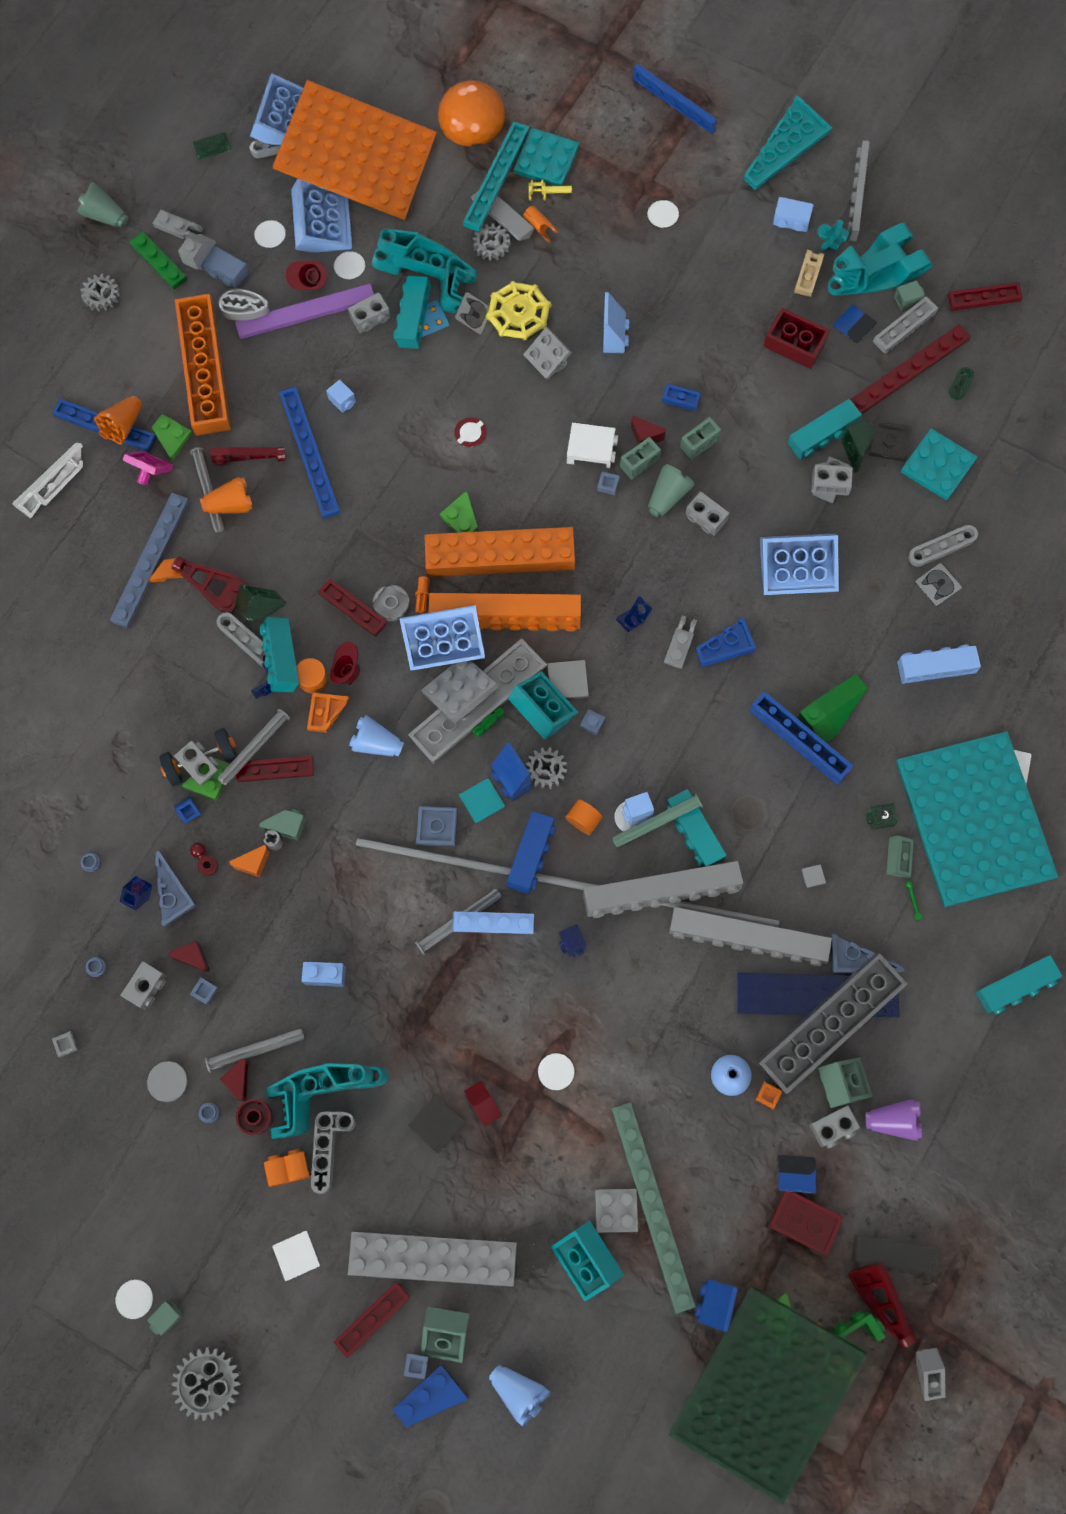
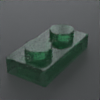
M225 132L193 142L199 160L231 150Z

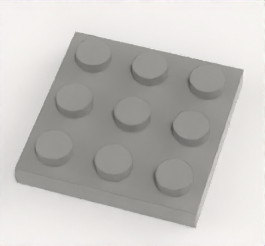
M470 660L453 663L421 691L455 724L499 687Z

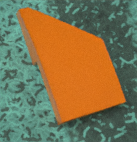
M176 559L164 560L150 577L149 582H165L166 579L184 578L172 569Z

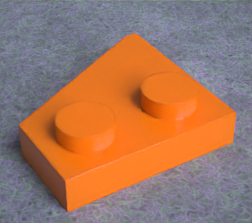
M312 693L307 730L327 733L349 702V696Z

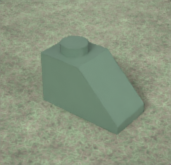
M284 810L260 822L259 827L263 831L274 830L282 837L299 841L306 818L298 810Z

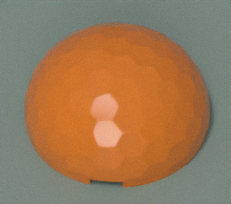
M477 80L462 81L455 84L444 94L439 104L438 121L440 128L448 139L459 145L486 144L501 132L505 123L506 113L500 95L491 86Z

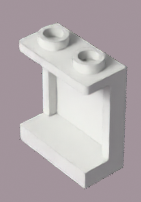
M572 423L567 451V464H574L575 460L604 463L606 468H610L611 462H615L616 452H613V446H617L618 442L615 428Z

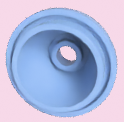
M725 1055L719 1058L712 1067V1083L724 1095H739L746 1091L751 1083L752 1073L750 1066L739 1056ZM734 1070L736 1072V1077L731 1078L729 1076V1071Z

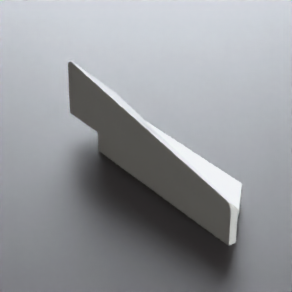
M75 443L12 504L29 518H32L41 504L46 506L83 468V461L81 460L82 444Z

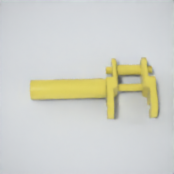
M531 180V183H529V201H531L533 192L542 191L544 201L546 200V194L572 193V186H543L545 185L543 180L541 182H533ZM533 186H541V189H533Z

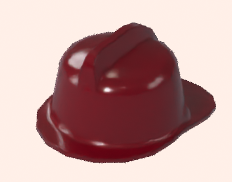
M296 261L288 266L285 277L287 283L294 289L316 290L324 286L327 280V272L323 264L318 261Z
M344 642L335 652L330 671V679L335 684L345 683L351 685L360 674V666L357 662L358 648L353 642Z

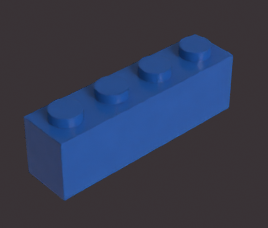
M531 812L507 879V888L525 894H530L531 889L535 890L538 882L536 874L538 871H542L544 865L542 857L548 853L550 843H548L549 837H553L556 831L554 818Z

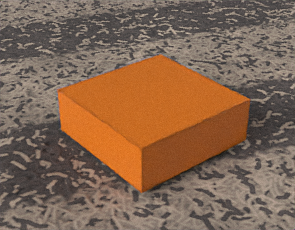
M764 1081L755 1100L774 1110L783 1091Z

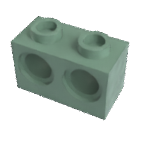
M709 417L681 437L680 448L692 461L720 440L721 429Z
M649 437L621 457L620 468L632 480L660 460L661 449Z

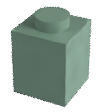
M916 280L897 287L894 298L902 312L912 308L921 301L925 293L923 287Z
M171 1300L165 1301L147 1320L151 1324L149 1328L156 1335H166L180 1321L184 1314Z

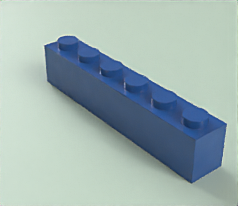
M765 691L752 704L750 713L837 786L850 773L853 765Z

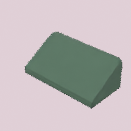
M900 835L889 838L887 875L911 878L913 839Z

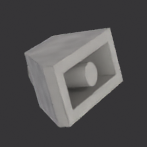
M202 234L187 237L178 250L182 262L198 270L216 242Z
M937 1348L917 1351L916 1367L924 1401L945 1398V1367Z

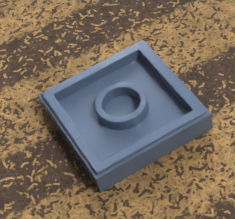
M419 806L416 845L455 847L458 809Z

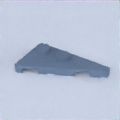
M158 850L155 863L158 872L157 883L162 913L161 924L166 928L195 908L196 904Z
M831 935L833 974L854 973L875 954L870 950L858 947L853 942L839 938L838 935ZM887 960L897 973L904 972V968L899 966V964Z

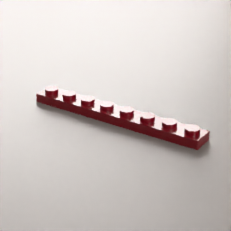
M958 324L850 399L861 414L865 413L970 340L971 336Z

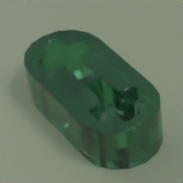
M963 367L958 371L948 392L950 398L960 400L964 397L974 377L972 369ZM966 374L967 378L965 381H962L963 375ZM960 386V392L956 393L955 390Z

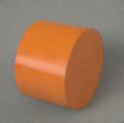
M308 658L302 660L296 666L299 686L303 691L312 694L318 693L325 688L328 676L320 661Z
M578 799L565 818L582 833L591 835L603 819V816L594 807Z

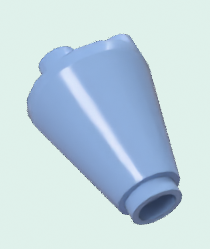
M365 715L364 718H359L356 726L359 731L357 736H352L349 746L352 747L351 751L391 757L394 755L399 756L404 742H401L397 736L371 717Z
M498 1365L489 1377L504 1404L522 1427L526 1425L531 1416L533 1418L537 1416L542 1409L540 1403L545 1401L550 1394V1391L543 1385L501 1365Z

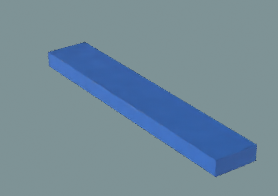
M639 64L634 67L633 79L710 134L714 133L717 123L716 118Z
M60 398L52 413L55 417L99 433L100 429L94 421V417L98 412ZM133 426L123 443L150 452L157 436Z

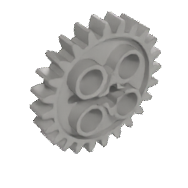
M210 1347L206 1348L205 1353L200 1348L197 1350V1355L194 1352H190V1359L186 1357L182 1359L185 1365H177L180 1373L173 1374L178 1380L171 1383L172 1386L177 1387V1390L172 1395L179 1396L175 1404L182 1402L183 1405L180 1411L188 1409L187 1417L195 1413L194 1420H197L200 1415H202L203 1421L208 1419V1415L214 1420L216 1419V1412L220 1416L224 1415L223 1408L229 1411L231 1409L229 1402L235 1403L237 1401L233 1395L240 1394L236 1386L241 1385L242 1382L236 1381V1377L240 1376L241 1373H235L234 1371L238 1364L233 1366L230 1364L233 1357L225 1359L226 1351L219 1355V1348H216L213 1353H211ZM209 1362L213 1363L216 1367L214 1374H210L207 1371ZM219 1373H223V1377L212 1382L208 1387L199 1390L193 1395L190 1394L191 1390L202 1385L205 1381L212 1379ZM190 1374L196 1376V1385L189 1383L188 1377ZM218 1382L224 1383L226 1387L223 1394L217 1391L216 1386ZM200 1393L204 1394L207 1398L205 1405H201L198 1402V1395Z

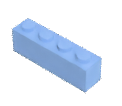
M968 644L961 645L955 649L945 647L934 652L932 650H925L920 654L905 653L897 662L902 684L974 674L981 667L976 646H969Z
M453 912L452 932L533 934L534 914Z

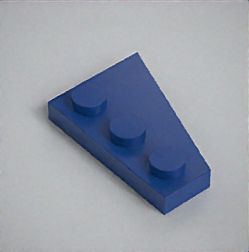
M744 617L739 619L733 626L725 628L721 634L713 636L696 648V654L701 667L756 652L755 644Z
M441 1365L402 1400L393 1411L407 1427L464 1402L469 1398L443 1365Z

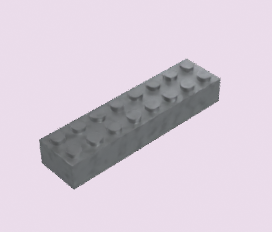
M875 953L761 1056L757 1062L783 1092L788 1094L907 985V982L880 953Z

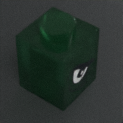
M894 803L871 806L867 811L868 813H866V822L870 824L871 830L894 827L898 822Z

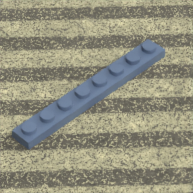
M171 493L110 618L111 623L129 628L150 585L149 579L158 568L190 502L188 498Z

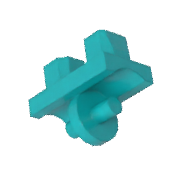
M838 220L832 228L828 224L820 225L817 233L821 239L825 240L820 249L825 251L830 247L836 251L841 242L844 243L847 240L850 231L842 227L843 221Z

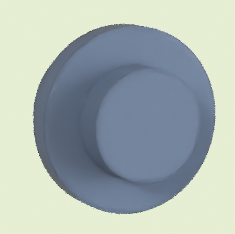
M94 853L85 854L80 862L82 869L86 872L96 871L101 863L100 858Z
M99 957L91 958L86 964V972L92 977H99L106 970L105 961Z
M205 1103L199 1109V1118L205 1123H213L219 1116V1109L214 1103Z

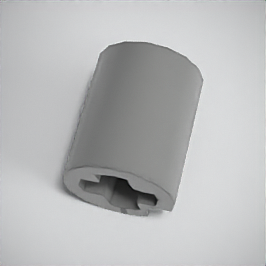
M270 830L264 834L266 837L263 841L270 850L277 851L282 847L283 840L276 831Z

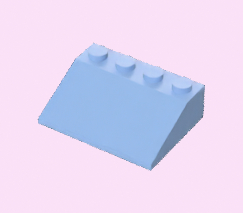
M271 73L250 137L266 144L281 145L303 88Z
M297 179L291 189L296 250L315 253L352 249L348 198Z
M833 533L760 537L764 595L839 591L838 535Z
M475 605L400 618L411 671L485 658L483 638Z

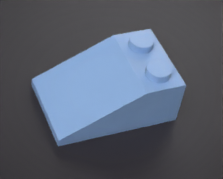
M605 292L603 353H624L625 346H628L629 335H625V330H629V319H626V312L611 294Z

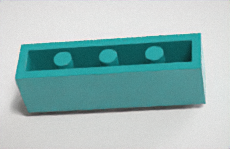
M407 276L406 283L403 284L404 294L403 298L400 299L401 310L400 314H397V329L394 330V340H396L399 348H420L431 290L428 277Z
M848 399L791 434L788 445L800 460L805 457L809 458L817 449L825 448L833 439H839L849 429L854 430L857 428L862 414L851 400Z
M267 617L260 626V635L263 636L262 649L266 655L265 667L268 668V684H270L272 692L293 693L299 684L289 619Z
M686 789L669 798L665 809L668 810L691 798L692 795L689 790ZM699 807L675 819L677 822L675 826L680 834H684L686 838L685 844L689 850H693L695 853L694 859L699 867L716 865L726 859L727 855Z
M1051 955L975 993L986 1013L994 1012L996 1015L1006 1010L1005 1005L1011 1003L1014 1006L1024 1001L1022 999L1023 996L1029 994L1032 997L1041 992L1039 988L1045 985L1047 988L1058 984L1057 979L1063 976Z

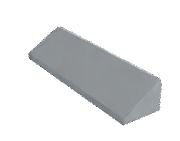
M476 192L474 195H472L471 199H472L473 201H474V199H475V197H476V195H477L478 192ZM497 195L488 214L502 227L506 228L518 241L529 239L534 227Z

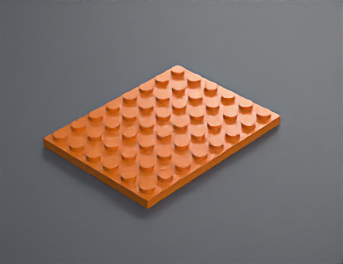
M307 80L274 161L273 169L405 220L437 132Z

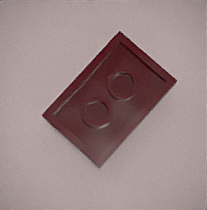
M784 1191L769 1228L827 1256L844 1217L792 1191Z

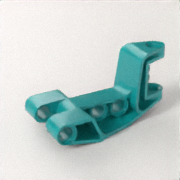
M904 222L883 231L861 257L854 247L850 246L836 258L833 265L835 275L830 279L827 290L830 294L837 296L873 293L897 288L927 272L933 266V263L923 249L908 256L905 254L901 247L907 244L914 236ZM838 263H843L842 269L837 267ZM838 283L841 288L834 289L831 284Z
M387 228L381 231L377 242L378 248L375 250L372 258V266L377 270L393 275H399L406 268L439 279L440 307L445 312L457 313L464 298L457 295L459 282L474 283L477 271L443 245L417 232ZM449 275H452L448 288Z
M326 1063L299 1070L267 1087L268 1098L285 1097V1099H282V1104H285L283 1113H286L284 1121H287L285 1126L271 1128V1139L301 1136L308 1132L310 1128L312 1096L354 1088L366 1089L382 1086L389 1080L388 1071L383 1067ZM378 1071L379 1079L376 1081L375 1073ZM330 1079H331V1081H332V1083H333L332 1086H330V1084H329ZM312 1081L315 1082V1087L313 1090L311 1089Z

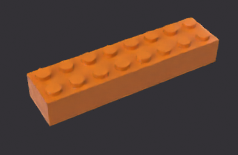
M205 294L175 299L190 420L196 436L232 430L215 307L211 295Z
M573 527L425 534L427 577L575 570Z
M429 593V613L475 605L481 630L483 628H490L494 631L501 630L502 628L512 631L528 629L530 631H538L539 629H547L548 631H557L558 629L576 631L580 629L581 595Z

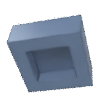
M602 472L597 491L615 495L620 476Z
M588 709L580 724V728L598 735L605 717Z
M200 977L190 995L209 1005L219 988Z
M407 1353L404 1376L425 1379L429 1356Z

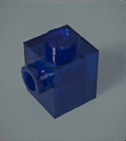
M135 876L123 887L119 902L136 911L149 900L152 884Z
M577 924L559 932L561 939L559 945L563 954L567 952L568 957L573 955L575 958L585 953L584 950L587 949V945Z

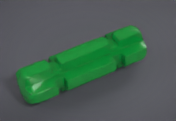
M497 707L493 713H490L480 722V725L475 726L472 729L475 736L480 737L484 734V731H487L497 722V719H501L505 714L503 709Z

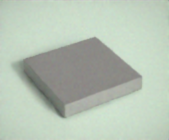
M585 660L547 663L549 680L567 700L589 698Z

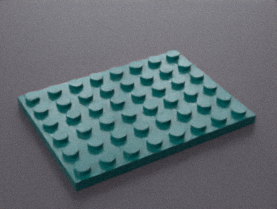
M1008 732L896 760V765L944 908L1058 878Z

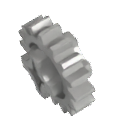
M492 223L491 227L485 224L484 229L481 228L480 232L474 233L473 248L478 256L482 254V259L489 257V261H491L492 257H495L498 260L499 255L505 257L504 252H509V247L511 246L510 234H507L506 228L501 230V225L495 227L494 223Z
M95 274L94 279L87 278L89 282L83 283L84 288L81 289V297L87 307L90 306L91 310L97 308L98 312H100L101 308H104L107 311L108 306L114 307L113 302L118 303L116 297H120V288L115 279H111L109 275L105 278L101 274L97 278Z
M550 747L548 751L541 748V753L535 750L534 757H528L530 762L526 763V767L529 768L531 781L535 780V787L541 784L543 790L545 785L552 789V784L558 787V780L564 781L562 774H567V770L564 769L567 767V762H562L564 760L563 755L558 757V750L552 753ZM537 762L539 766L534 771V765ZM543 765L547 768L550 767V772L546 769L543 770ZM559 766V772L556 775L554 770Z

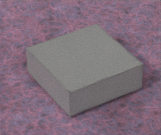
M821 864L801 869L806 889L826 884Z
M72 1031L52 1038L59 1058L79 1050Z

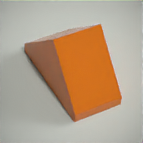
M263 845L229 862L234 869L260 878L270 851L266 845Z

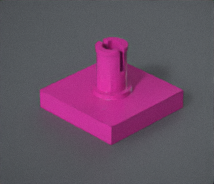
M138 451L124 454L123 461L140 468L137 479L139 484L148 485L151 474L157 475L172 472L173 464L147 452Z

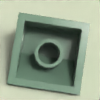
M860 1057L818 1068L830 1108L873 1097Z
M428 1307L423 1326L421 1355L462 1363L469 1314Z

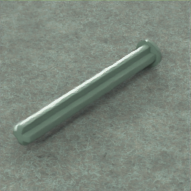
M695 793V796L614 836L612 838L613 843L616 847H620L700 806L704 807L698 793Z

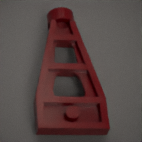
M284 447L210 448L212 463H216L218 466L227 465V462L276 458L278 462L285 461Z
M180 556L176 558L172 565L173 570L183 576L215 608L224 613L232 614L250 587L249 583L233 574L189 562ZM196 571H201L208 575L204 584H200L193 579ZM214 579L224 581L227 584L220 596L214 595L208 588Z
M877 1262L851 1270L848 1276L857 1292L894 1338L899 1341L902 1348L914 1344L917 1338L909 1328L895 1286L883 1263ZM882 1287L885 1290L888 1302L880 1303L871 1293V1289ZM892 1308L898 1321L893 1322L884 1310Z

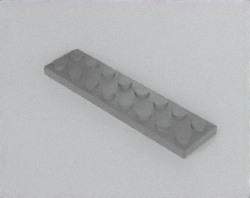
M521 638L483 671L499 687L455 724L440 709L436 710L409 733L408 737L434 764L466 737L475 726L480 725V722L490 713H493L497 707H501L509 700L508 697L517 684L543 671L547 664Z
M352 1232L348 1275L514 1287L517 1243Z

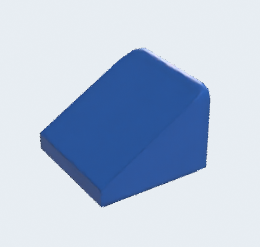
M191 796L174 805V809L184 824L201 815Z

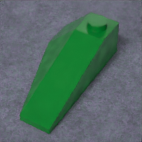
M855 674L800 711L797 719L828 743L837 736L868 687Z

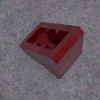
M632 417L631 428L638 445L649 437L655 443L664 441L666 437L665 428L638 417Z
M197 941L175 949L168 954L172 959L207 973L210 970L201 945Z
M241 1059L220 1078L232 1094L242 1102H245L247 1099L249 1061L246 1059Z
M482 1081L464 1091L484 1126L502 1116Z

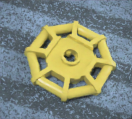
M511 281L510 284L497 292H492L490 295L491 301L486 318L497 329L499 336L527 340L531 335L547 327L549 309L552 305L538 289V285H527ZM516 290L525 291V292H528V293H524V295H523V294H520V292H517ZM511 291L513 292V293L509 294L508 296H506L505 298L503 297L504 295L508 294L509 292H511ZM535 295L539 302L536 303L532 296ZM497 302L502 303L500 310H496ZM518 307L519 309H523L522 312H515V308ZM537 309H542L541 318L536 316ZM497 317H502L506 323L502 326ZM532 322L536 323L531 328L525 330V326ZM510 326H512L515 329L521 328V331L510 330L508 328Z

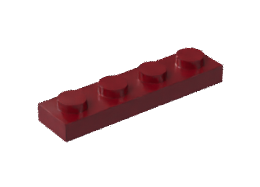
M1019 282L950 291L948 293L951 311L1020 302L1023 299Z
M329 579L318 591L320 596L374 637L387 625L385 619L332 579Z
M313 756L248 761L236 774V781L239 783L314 776Z
M395 1282L333 1343L348 1358L411 1297L398 1282Z

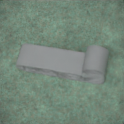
M324 1111L316 1116L311 1188L315 1193L326 1194L332 1188L336 1132H350L355 1128L356 1119L350 1113ZM324 1116H329L331 1120L327 1127L321 1125V1119ZM346 1116L350 1117L351 1124L347 1128H343L341 1125L342 1119ZM323 1137H328L329 1145L326 1148L320 1146V1140ZM325 1157L328 1160V1165L325 1169H320L318 1162L321 1158ZM318 1172L327 1173V1176L323 1175V1182H326V1187H322V1190L321 1187L317 1186V1183L321 1182L322 1175H317Z

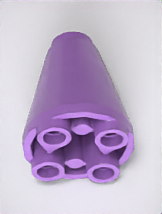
M909 1099L866 1112L867 1129L918 1141V1138H922V1122H917V1118H920L921 1114L920 1101Z

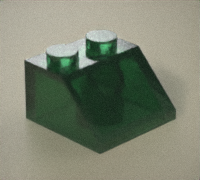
M868 418L847 424L841 440L854 473L859 471L875 434V428L873 424H870Z
M240 584L235 606L244 615L245 619L256 621V619L264 620L284 607L286 601L276 590Z

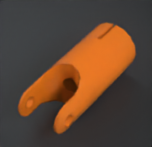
M534 205L527 208L526 212H524L523 218L541 236L552 243V240L546 235V230L549 226L553 231L559 233L555 226Z

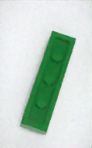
M143 231L129 241L130 245L173 290L187 280L186 275Z

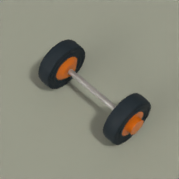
M221 728L215 731L218 747L205 752L207 756L220 750L228 762H232L237 757L235 751L236 744L233 737H229L227 731ZM169 752L161 754L159 759L164 777L168 778L172 786L183 783L180 774V767L182 765L178 764Z

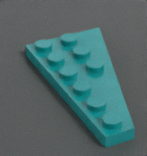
M797 95L784 117L779 121L768 138L765 146L760 150V154L745 173L744 180L754 190H757L831 133L832 127Z

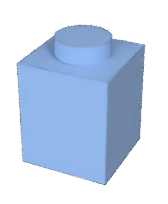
M340 379L326 390L328 399L342 413L351 409L356 403L354 393Z

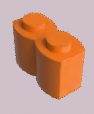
M300 1149L289 1151L288 1156L281 1158L280 1154L270 1156L268 1161L263 1162L270 1188L311 1177L306 1153L304 1151L300 1152Z

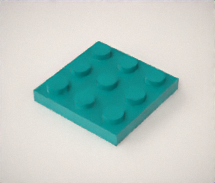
M531 128L514 167V174L540 182L543 180V183L553 186H563L580 147V142Z
M931 428L903 466L901 473L947 501L974 464L977 456Z

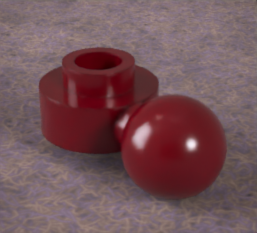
M193 844L190 848V853L193 857L199 859L198 870L206 876L216 873L218 869L217 861L212 856L205 855L206 848L203 844ZM206 862L211 863V866L208 869L204 868V864Z

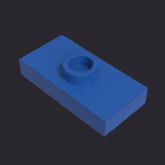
M667 384L662 402L696 411L701 393Z

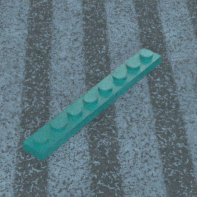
M513 121L463 221L464 227L480 232L529 133V126Z

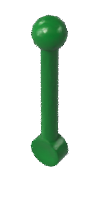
M907 881L905 885L909 889L914 907V919L920 921L923 916L919 913L912 889L913 882Z

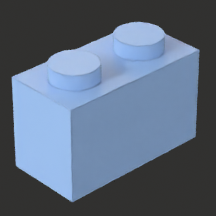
M779 197L773 225L807 232L813 204Z
M648 792L625 799L622 815L625 822H629L630 826L640 824L653 817L654 808Z
M303 962L302 983L305 985L345 987L346 966L343 963Z

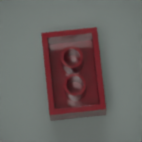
M781 308L766 334L763 347L812 369L827 343L830 329Z

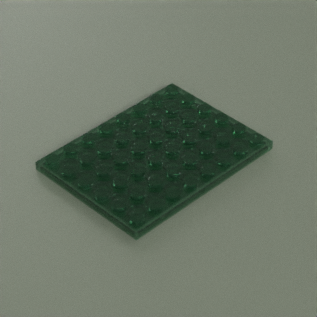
M750 1285L730 1321L728 1332H724L673 1424L669 1436L784 1505L866 1359L867 1352Z

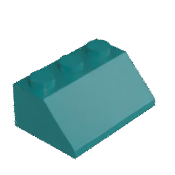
M542 671L517 684L508 697L510 702L544 740L557 733L578 714V711Z
M590 1220L551 1246V1249L584 1301L597 1295L624 1276Z

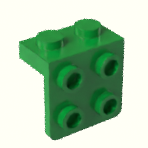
M860 1310L853 1313L849 1317L851 1320L843 1324V1322L835 1325L832 1328L833 1332L830 1333L834 1340L838 1341L863 1325L871 1339L879 1342L885 1338L883 1334L885 1329L879 1319H875L870 1313L861 1312Z

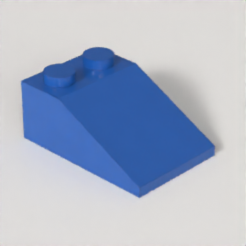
M507 743L491 765V776L495 782L499 781L503 786L500 789L506 798L510 797L514 801L532 790L531 776L511 744Z
M707 1279L706 1283L703 1282L700 1290V1295L703 1296L702 1303L697 1304L695 1316L698 1317L697 1321L728 1332L738 1288Z

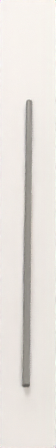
M357 838L356 846L509 875L511 868L371 840ZM536 874L539 882L580 890L599 886L560 877ZM682 901L677 904H670V902L662 904V906L678 907L773 927L779 926V920Z

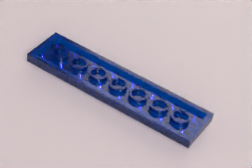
M737 973V1014L807 1016L850 976ZM899 993L872 1017L899 1018Z

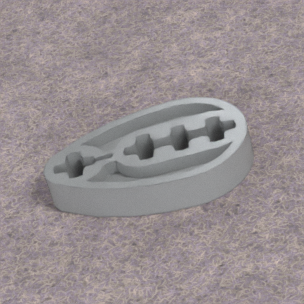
M244 289L229 290L219 299L221 313L229 320L257 319L266 316L270 311L267 301L262 296Z

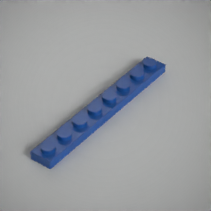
M293 387L281 391L279 394L322 517L325 519L340 514L297 388Z

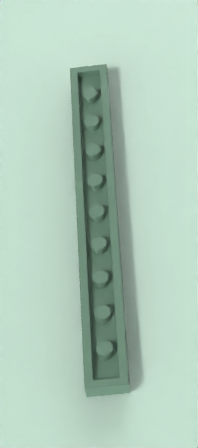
M627 1103L612 1108L675 1314L695 1308L696 1306L632 1104Z

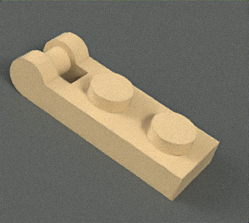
M807 250L794 293L809 297L812 296L825 255L823 253H812V250Z

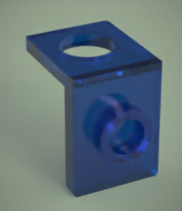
M639 596L632 608L618 616L616 621L627 632H630L645 622L652 611V607ZM639 604L644 606L645 613L639 611Z
M262 663L263 668L268 674V668L265 667V663ZM268 681L251 690L256 699L262 695H269L272 692Z

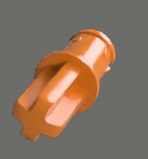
M425 576L418 578V589L415 592L417 597L415 611L421 614L425 613L427 598H429L430 578L428 579Z

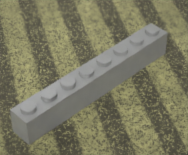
M738 861L583 888V898L587 917L599 918L607 913L620 914L624 910L630 909L638 911L647 906L655 908L663 903L677 904L686 899L695 901L703 896L716 897L720 893L725 892L734 894L741 890L743 879Z
M674 907L669 930L673 937L679 939L690 937L693 938L692 941L704 943L705 940L712 942L714 946L724 947L725 944L732 946L734 950L743 951L745 948L750 949L751 953L763 955V952L770 953L771 957L782 959L785 956L790 957L791 961L794 962L810 961V964L814 966H822V964L828 962L832 938L678 907Z

